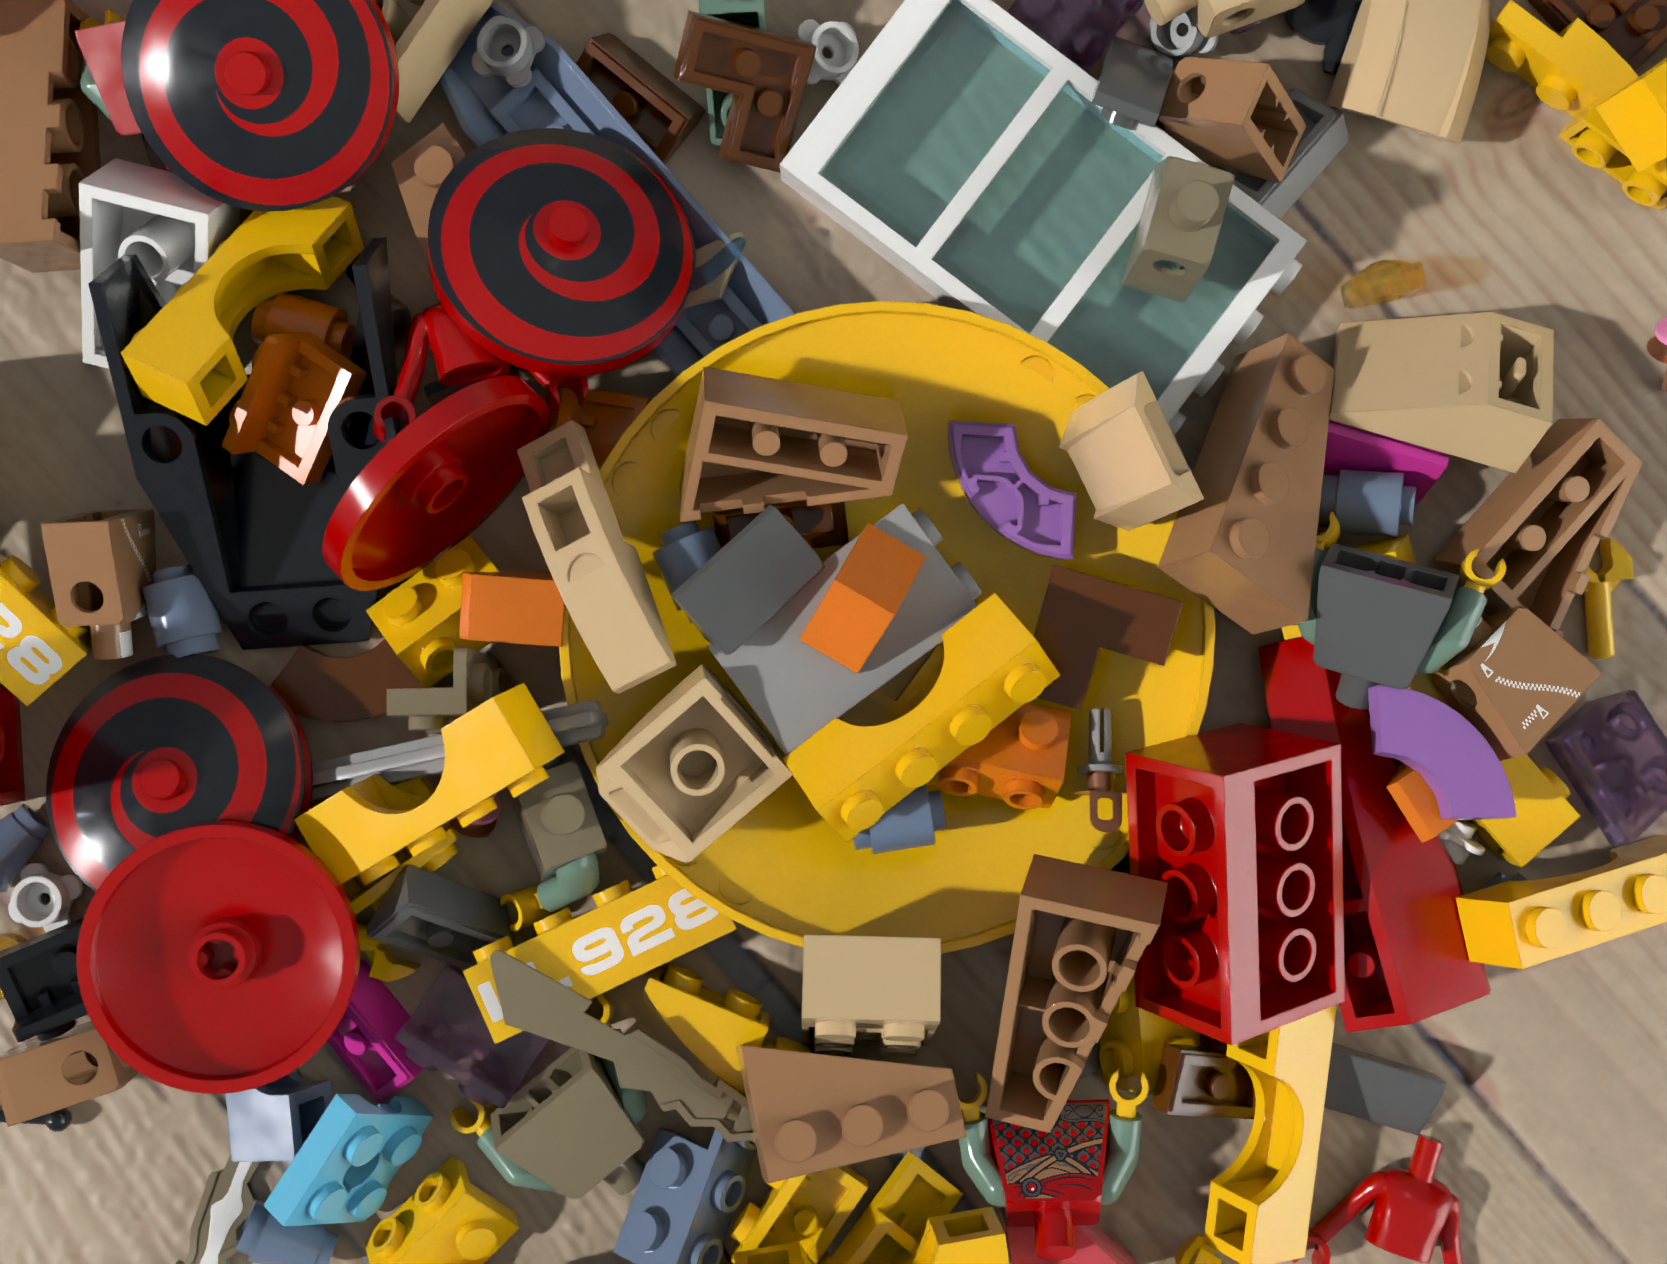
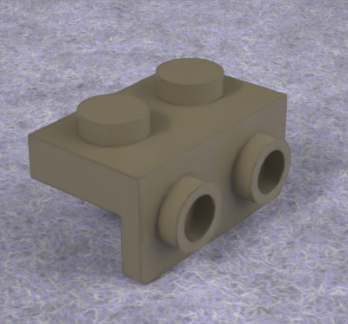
M468 647L454 648L453 687L387 689V716L407 719L409 731H426L428 734H442L441 728L488 699L507 691L504 668H498L497 658Z

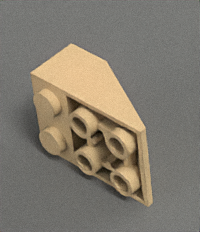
M1494 312L1340 323L1336 336L1329 420L1516 474L1553 424L1554 330Z
M804 934L802 1043H815V1053L823 1055L853 1054L854 1044L879 1045V1055L917 1056V1049L921 1048V1046L929 1045L941 1021V938Z

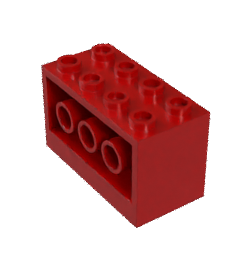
M1237 723L1198 733L1195 736H1186L1125 752L1130 875L1168 883L1160 926L1150 945L1147 944L1134 973L1135 1006L1232 1046L1345 1002L1341 744Z

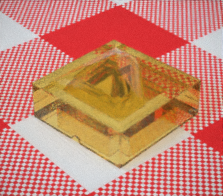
M1385 259L1368 265L1357 273L1355 277L1340 286L1344 308L1348 307L1351 310L1401 300L1422 289V286L1426 284L1422 261L1408 263L1401 260Z

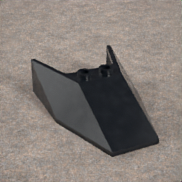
M386 237L373 238L352 265L359 302V313L350 361L365 370L367 374L358 395L345 398L339 402L331 413L328 421V434L332 450L331 457L320 482L304 486L256 451L233 455L222 447V442L230 425V412L237 401L240 400L247 381L207 426L142 396L121 352L131 342L133 336L144 328L166 303L136 254L123 255L88 284L136 479L242 650L364 642L370 640L373 621L366 610L377 603L379 589L359 591L349 588L326 564L323 558L322 544L329 520L347 489L373 457L401 431L400 418L389 417L384 420L385 441L377 439L374 434L375 407L383 398L394 396L397 386Z

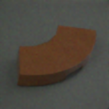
M386 639L381 641L372 650L352 657L328 656L308 645H301L270 685L286 700L295 714L306 718L332 722L359 721L387 714V689L425 688L396 655Z

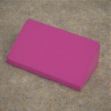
M1329 420L1323 476L1324 474L1340 475L1341 469L1404 473V486L1416 487L1415 505H1417L1447 468L1450 458L1446 457L1445 453Z
M360 959L357 984L352 999L343 1018L327 1042L378 1104H381L421 1073L438 1057L439 1053L437 1048L381 980L369 977L371 967L366 961Z

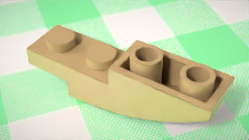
M571 420L518 449L520 462L531 492L522 497L534 534L559 593L582 639L612 691L620 694L676 666L677 664L638 552L635 547L625 542L622 537L586 430Z

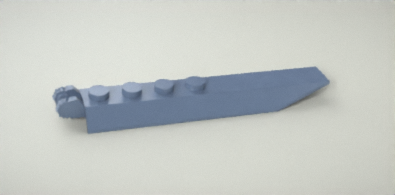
M492 2L439 79L462 130L475 145L479 147L502 135L536 128L570 129L605 138L636 154L660 174L672 188L687 214L693 232L695 250L718 239L723 243L729 242L722 249L724 252L718 258L694 273L690 292L712 282L729 268L736 258L738 260L721 299L683 309L680 318L671 332L654 348L673 372L679 376L683 371L718 347L757 327L794 315L795 313L556 41L543 34L545 46L542 51L536 53L530 67L532 79L524 87L514 88L504 78L495 75L481 77L476 73L472 66V56L478 51V34L489 19L494 16H504L516 20L524 29L530 26ZM506 48L503 51V55L506 57L511 56L514 48Z

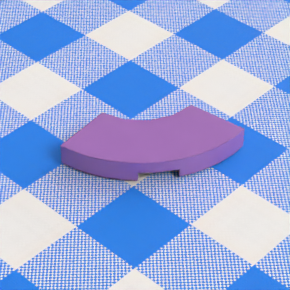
M949 421L948 444L953 469L963 493L978 515L1002 537L1025 550L1050 558L1073 560L1077 494L1052 488L1031 472L1019 451L1015 424Z
M1375 685L1368 688L1372 754L1398 759L1420 773L1436 796L1442 820L1508 819L1517 817L1510 783L1502 764L1483 735L1467 719L1445 703L1411 689H1396L1384 685Z

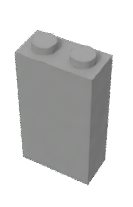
M902 503L873 525L923 554L926 558L896 615L858 674L799 639L859 536L823 561L825 568L735 652L725 655L712 644L707 646L787 755L831 720L839 718L943 641L942 633L978 606L974 599L982 594L981 589L959 561L952 567H949L935 547L943 538L921 508L911 514Z

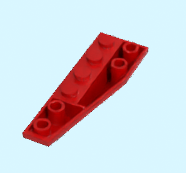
M1303 637L1258 647L1272 730L1341 744L1345 1002L1340 1003L1339 1007L1346 1032L1413 1024L1489 995L1491 988L1484 964L1469 962L1455 897L1464 895L1456 865L1439 835L1421 843L1386 788L1399 765L1394 758L1372 754L1370 714L1368 710L1351 708L1336 699L1335 694L1341 673L1316 665L1313 660L1314 645Z

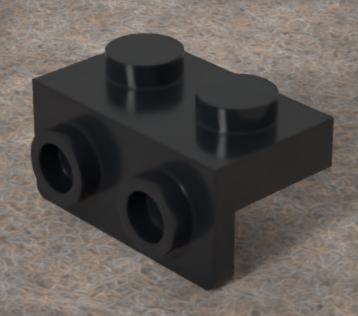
M84 917L0 951V988L15 1018L12 1032L18 1043L37 1036L39 1041L56 1038L71 1030L77 1024L76 1019L88 1014L82 1000L76 966L77 944Z

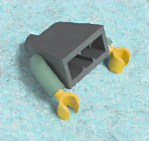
M1331 511L1328 530L1321 535H1317L1308 621L1298 623V627L1302 637L1314 645V663L1321 668L1341 673L1335 694L1336 699L1351 708L1369 709L1368 688L1382 684L1396 689H1408L1416 673H1434L1467 647L1487 604V598L1483 593L1485 590L1495 586L1503 578L1506 572V564L1501 559L1496 565L1493 577L1491 579H1481L1472 571V561L1479 552V549H1475L1461 563L1460 575L1465 583L1464 587L1456 588L1460 575L1336 544L1335 542L1340 535V524L1334 512ZM1330 547L1328 552L1324 551V548Z

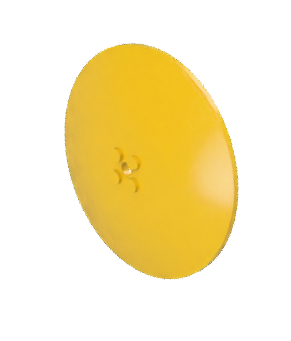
M873 301L838 304L796 313L757 327L706 355L683 371L654 397L622 434L599 471L622 537L625 542L635 547L638 552L677 665L620 694L613 692L594 661L565 605L562 647H559L561 677L567 706L596 700L601 703L603 711L607 714L608 725L606 726V733L603 738L579 743L585 762L597 785L596 767L654 706L701 664L715 673L761 726L770 733L707 647L711 643L702 636L693 623L689 622L687 615L682 609L677 611L652 554L654 551L664 547L659 537L660 534L687 523L680 522V482L703 366L899 400L908 438L892 496L845 501L849 542L862 533L867 523L874 525L902 503L911 514L921 508L943 538L935 547L949 567H952L959 561L981 589L982 594L974 599L977 605L981 604L993 593H996L1033 636L1054 565L1184 601L1165 666L1100 647L1082 710L1040 698H1035L1029 702L1072 711L1064 782L1050 808L1018 809L1008 805L1002 799L978 794L955 796L942 791L939 786L926 784L928 792L940 790L945 814L946 829L934 831L935 845L872 854L871 848L855 850L853 838L846 842L816 811L792 775L692 861L685 863L653 851L611 807L629 835L659 868L691 895L727 918L765 936L804 948V934L941 938V954L976 947L1015 932L1020 894L1034 854L1111 870L1129 852L1127 794L1122 795L1121 826L1113 832L1106 833L1095 829L1090 822V795L1074 793L1087 790V775L1078 774L1077 766L1089 764V711L1094 708H1100V752L1101 709L1107 708L1112 711V764L1124 767L1123 774L1114 775V791L1127 792L1125 752L1186 736L1198 735L1206 711L1214 667L1216 623L1213 606L1158 568L1178 511L1129 531L1093 519L1096 511L1094 504L1068 451L1059 448L1071 412L1110 389L1083 365L1049 343L1007 323L970 311L928 303ZM949 421L1015 424L1018 448L1031 472L1052 488L1077 494L1073 560L1050 558L1025 550L1002 537L978 515L963 493L953 469L948 444ZM712 512L701 513V520H696L700 531L709 527H713L715 531ZM845 545L816 548L813 550L822 561H825ZM943 641L837 719L857 726H876L894 721L913 710L925 699L937 682L944 660ZM1098 799L1099 819L1110 820L1113 818V801L1111 799Z

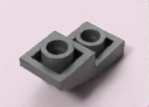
M1114 35L1092 97V104L1103 107L1100 117L1114 125L1129 130H1136L1139 122L1154 127L1168 88L1173 58Z

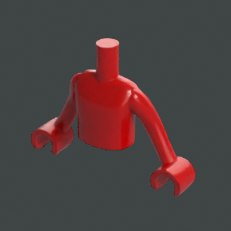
M442 303L425 308L422 314L418 313L412 319L408 332L404 362L394 396L383 398L377 403L374 410V434L381 441H385L384 420L386 418L398 417L405 421L407 425L416 419L413 402L425 369L427 343L434 355L439 381L442 385H469L488 378L503 376L509 372L508 362L492 355L472 341L452 320ZM529 371L547 389L545 401L550 410L558 411L560 397L557 390L560 388L572 390L578 398L579 406L583 407L589 390L586 376H553Z
M1419 1134L1408 1169L1386 1168L1383 1171L1379 1170L1368 1175L1314 1227H1309L1307 1244L1315 1243L1311 1259L1312 1264L1330 1263L1331 1253L1326 1243L1374 1199L1373 1212L1364 1236L1368 1242L1401 1257L1429 1264L1437 1238L1439 1237L1444 1264H1463L1459 1234L1461 1215L1459 1199L1450 1192L1445 1184L1434 1178L1444 1143L1433 1137ZM1295 1259L1292 1261L1293 1263H1296L1299 1259Z

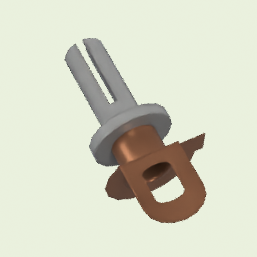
M1094 708L1089 711V764L1077 766L1078 774L1087 775V790L1074 793L1090 795V822L1095 829L1106 833L1113 832L1121 826L1122 795L1127 794V792L1114 791V775L1123 774L1124 767L1112 764V711L1107 708L1101 709L1100 752V708ZM1109 798L1113 801L1112 819L1101 820L1098 818V799Z

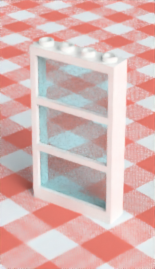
M905 0L780 163L781 181L947 307L970 311L1004 322L1037 337L1083 365L1109 388L1143 371L1173 435H1175L1187 418L1178 411L1193 391L1202 397L1211 388L1225 369V366L1217 360L1231 341L1240 347L1263 319L1264 315L1256 310L1257 306L1269 291L1279 296L1300 271L1303 265L1294 258L1307 240L1233 184L1210 265L1184 303L1122 286L1155 166L1168 156L1182 158L1206 166L1209 165L1156 125L1153 127L1139 122L1136 130H1129L1102 119L1100 113L1103 107L1092 104L1093 92L1098 81L992 0ZM1166 260L1156 261V263L1165 268L1180 270L1181 265Z

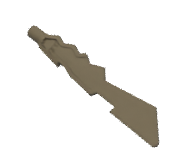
M496 950L491 954L490 963L506 1025L613 1061L620 1088L650 1091L663 1112L676 1109L690 1127H714L727 1142L752 1141L755 1143L747 1098L718 1076L714 1084L701 1077L685 1058L639 1028L623 1034L585 1013L592 1003L590 999L504 951Z

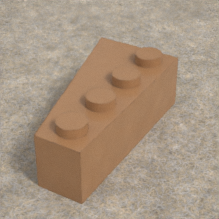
M0 0V258L32 273L81 270L79 182L101 168L98 111L95 104L85 95L80 86L84 56L75 35V31L80 30V23L90 16L71 0Z
M1289 333L1235 357L1192 473L1204 499L1178 511L1158 565L1160 570L1252 635L1306 622L1309 615L1334 369Z
M1033 855L1020 894L986 1108V1118L1047 1133L1051 1132L1083 1071L1085 1061L1095 1043L1099 1042L1108 1024L1109 1016L1122 991L1125 992L1141 955L1147 944L1150 945L1160 926L1168 886L1167 882L1043 855Z

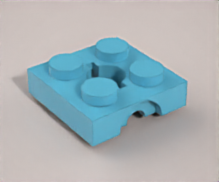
M336 1093L263 1206L283 1227L365 1222L385 1201L387 1196L386 1189L402 1164L411 1159L419 1149L422 1142L421 1135L434 1115L415 1097L393 1096L389 1104H378L376 1107L359 1094Z

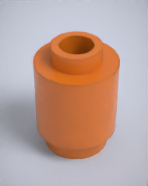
M288 292L272 296L258 304L251 323V337L253 342L257 344H262L270 334L309 332L348 358L354 342L355 329L352 324L347 323L345 309Z

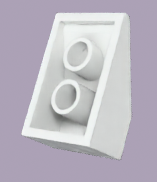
M117 158L80 181L79 216L83 362L109 369L88 285L92 280L123 255L136 254L167 304L177 289L186 283L215 253L219 244L228 239L240 226V208L222 203L199 192L184 182L174 172Z

